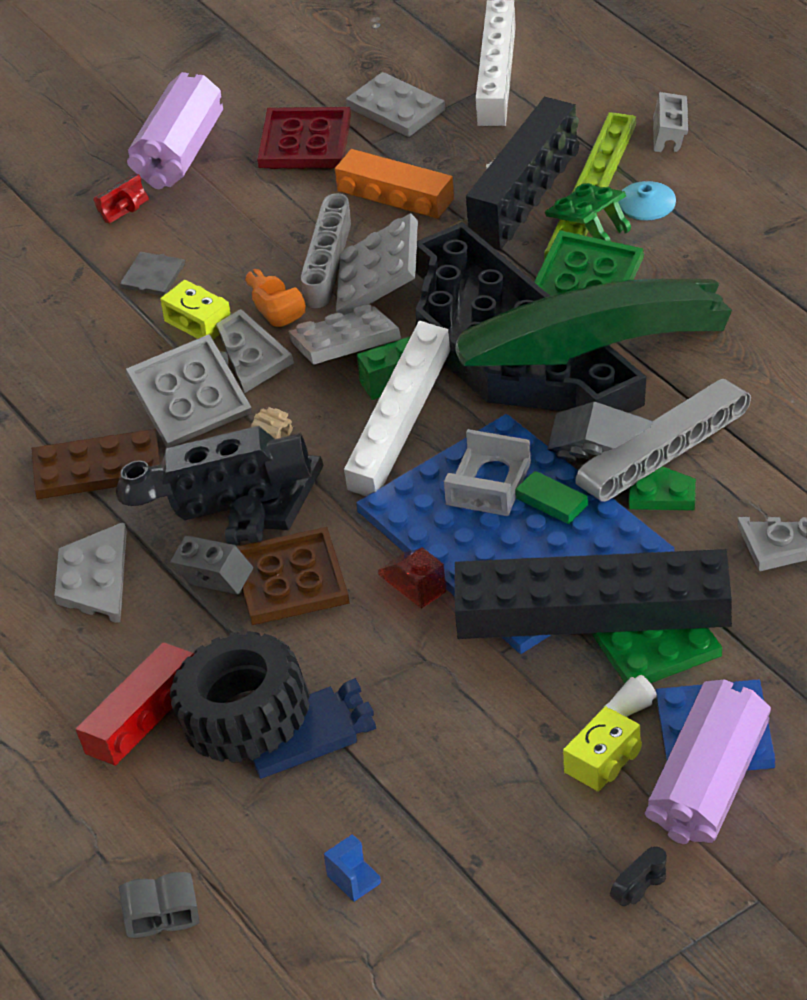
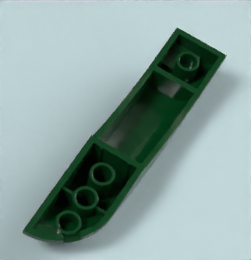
M637 279L611 282L552 295L487 319L461 332L455 349L458 358L464 366L567 364L568 359L580 354L636 337L676 331H724L732 309L723 302V298L720 295L716 294L720 283L713 279Z

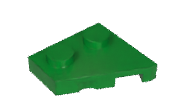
M662 466L630 486L629 509L695 511L696 478Z

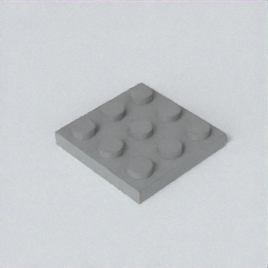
M411 213L401 219H395L389 226L378 232L371 233L363 241L354 246H348L340 253L337 313H342L343 315L352 313L356 307L368 305L415 279L418 220Z
M371 305L356 307L354 312L345 315L342 313L328 315L325 317V321L318 323L312 321L303 322L296 326L297 329L289 331L293 345L313 365L401 339L399 327L376 307Z
M210 334L126 368V376L166 448L173 447L251 414L252 407Z

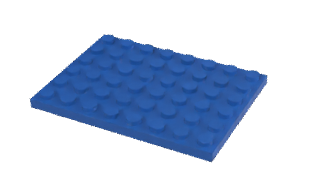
M507 413L478 431L530 441L531 464L524 480L534 471H537L588 496V506L570 524L518 499H515L509 516L446 505L444 480L448 473L456 474L467 450V437L356 502L358 513L454 597L455 562L674 551V547L616 500L611 498L606 502H602L576 484L578 470L566 460L557 458L556 452L547 450L548 446ZM500 461L486 462L478 469L475 478L504 483L509 467ZM551 635L501 638L518 653L522 654Z

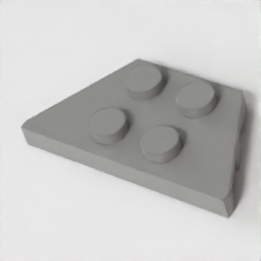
M119 523L59 548L55 584V600L57 605L77 608L89 615H93L97 611L109 615L112 622H121L127 535L125 523Z

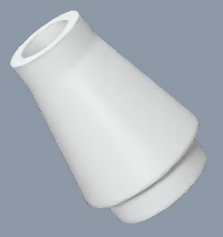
M644 676L630 677L605 706L627 717L651 706L652 700L657 697V694L651 683Z

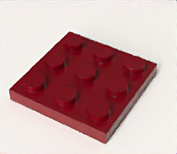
M350 107L267 108L257 158L258 168H335L345 157L351 119Z

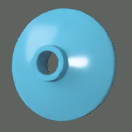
M642 181L625 187L622 191H625L626 197L618 202L623 214L636 220H655L668 215L674 209L676 197L672 189L662 183Z

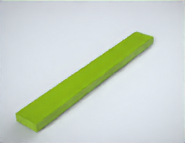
M609 112L572 193L577 186L585 183L599 187L609 186L635 129L636 116ZM560 219L544 252V260L559 230L586 236L588 230L584 224Z

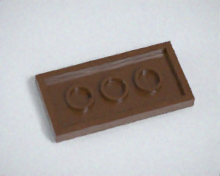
M156 429L31 448L34 488L37 499L117 487L121 477V470L127 464L139 460L145 461L148 466L160 464Z

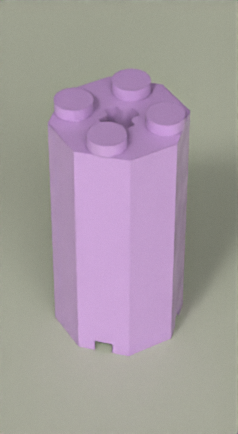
M182 72L168 84L128 149V166L134 172L140 174V177L155 189H162L164 186L171 187L184 177L223 111V104H220L221 90L204 75L196 74L194 78L187 77L189 73Z
M725 679L703 683L650 796L648 807L645 811L648 819L662 826L668 831V836L680 844H687L689 840L712 843L716 840L769 722L768 716L771 707L753 690L743 687L741 693L731 689L734 683Z

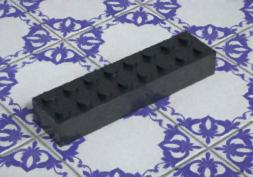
M727 549L455 562L457 639L732 627V596Z

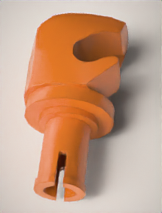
M253 269V272L258 277H255L251 271L248 272L245 282L253 289L252 300L258 311L272 326L282 327L288 325L305 313L304 298L296 287L286 290L281 279L276 276L265 277L259 269Z

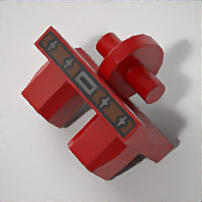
M135 173L125 180L118 182L107 191L95 196L93 201L97 211L102 214L105 223L110 224L128 212L137 211L141 204L149 200V197L142 187L140 174Z

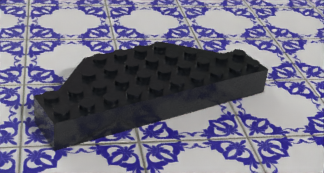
M463 222L417 241L415 273L424 282L420 301L416 306V326L419 321L448 329L450 352L444 364L487 403L565 411L591 402H597L627 413L645 406L647 376L610 345L570 358L567 364L464 366L458 358L455 349L461 332L501 313L549 297L550 295Z

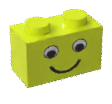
M183 280L160 298L164 321L197 339L209 334L212 340L219 335L216 324L230 316L228 301L187 280Z
M605 706L563 749L564 773L599 792L608 781L612 782L616 779L620 769L629 760L635 759L642 747L640 724Z

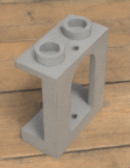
M467 429V450L456 474L448 473L444 480L446 505L509 516L516 499L515 489L523 482L531 464L530 441ZM500 461L509 467L504 483L475 478L481 465L486 462Z

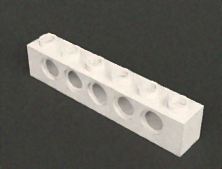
M487 0L476 92L478 126H506L516 28L514 0Z

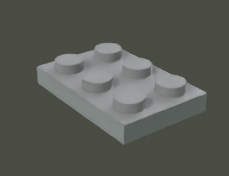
M384 72L346 98V105L351 110L407 137L413 135L445 111L444 100Z

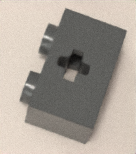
M187 535L170 561L188 584L237 595L254 568L235 545Z

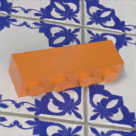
M351 149L335 167L337 191L437 219L440 218L454 200L453 176L354 149Z

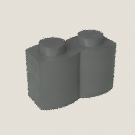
M171 872L155 880L134 879L118 887L127 937H146L159 933L162 930H184L200 923L191 873Z

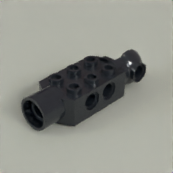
M255 426L165 448L161 464L148 466L145 461L140 460L127 464L121 470V477L116 488V496L119 502L128 506L144 505L156 498L167 496L175 514L183 520H190L230 510L237 499L246 495L256 496L261 502L276 499L279 496L282 484L312 477V469L307 446L301 433L275 439L260 426Z

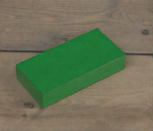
M537 471L530 474L515 489L516 499L567 524H570L588 506L587 495Z

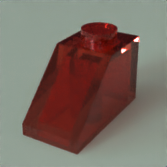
M423 547L401 554L378 570L379 576L421 609L446 592L444 564Z

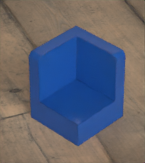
M353 834L324 853L327 876L353 902L381 883L380 875L364 861L362 843Z

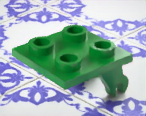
M590 183L581 184L575 188L573 193L556 200L555 205L545 211L546 217L584 224L593 238L611 241L597 216V213L602 209L611 219L618 232L624 230L626 234L631 230V224L625 218L618 203L626 197L625 191L612 189L611 187H599Z

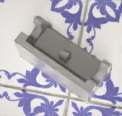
M659 92L653 115L654 151L662 152L665 142L673 140L675 142L674 152H677L681 148L684 135L688 133L687 96Z

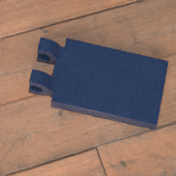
M356 678L345 682L336 693L333 692L330 686L309 694L308 712L304 716V721L299 730L294 729L293 737L287 743L281 742L278 745V749L270 754L267 751L260 754V758L251 760L260 779L357 743L356 734L376 729V724L371 717L374 716V711L369 702L363 703L359 694L361 687Z

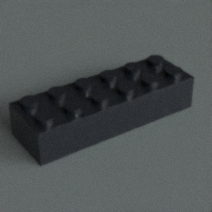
M544 96L467 193L468 227L494 249L501 251L507 241L512 240L520 224L525 223L533 207L538 206L543 194L547 189H551L556 177L564 172L569 160L577 155L580 143L577 140L579 119L576 117V104Z

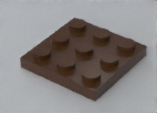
M328 527L268 539L258 543L236 546L254 567L242 587L252 625L350 604L349 594Z

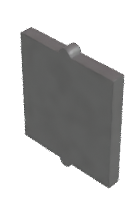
M140 252L121 281L120 287L139 291L141 294L150 293L164 296L185 265V260L168 257L165 254L156 255Z

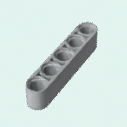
M330 194L324 198L302 270L303 298L305 305L310 308L324 307L331 299L339 270L340 253L345 248L351 227L349 200L343 194Z

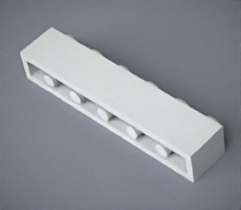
M422 321L418 322L344 468L347 490L368 496L384 486L450 352L448 329Z

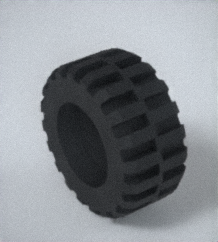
M247 631L245 635L236 632L230 633L227 638H215L206 647L202 645L194 652L195 655L192 657L188 656L182 662V670H177L174 676L173 684L170 688L171 705L189 745L195 748L196 752L205 757L210 756L211 759L224 762L225 759H229L232 763L242 762L243 758H249L250 760L260 758V754L267 751L270 754L278 749V745L281 742L287 743L293 737L294 729L299 730L304 721V716H306L309 709L308 699L310 695L294 652L283 641L277 640L276 637L265 633L261 636L258 632ZM255 690L253 693L240 700L225 703L227 700H229L237 694Z

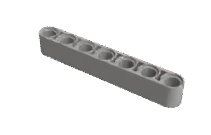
M726 379L716 381L652 421L651 428L617 448L604 451L601 455H597L586 462L576 475V484L602 502L610 500L637 483L638 480L648 476L742 416L750 405L751 395Z

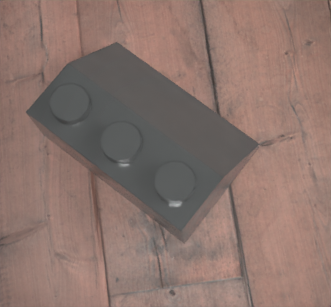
M591 402L556 413L547 450L558 453L557 458L569 462H575L578 458L586 459L589 455H601L602 452L615 449L651 428L652 421L597 402Z

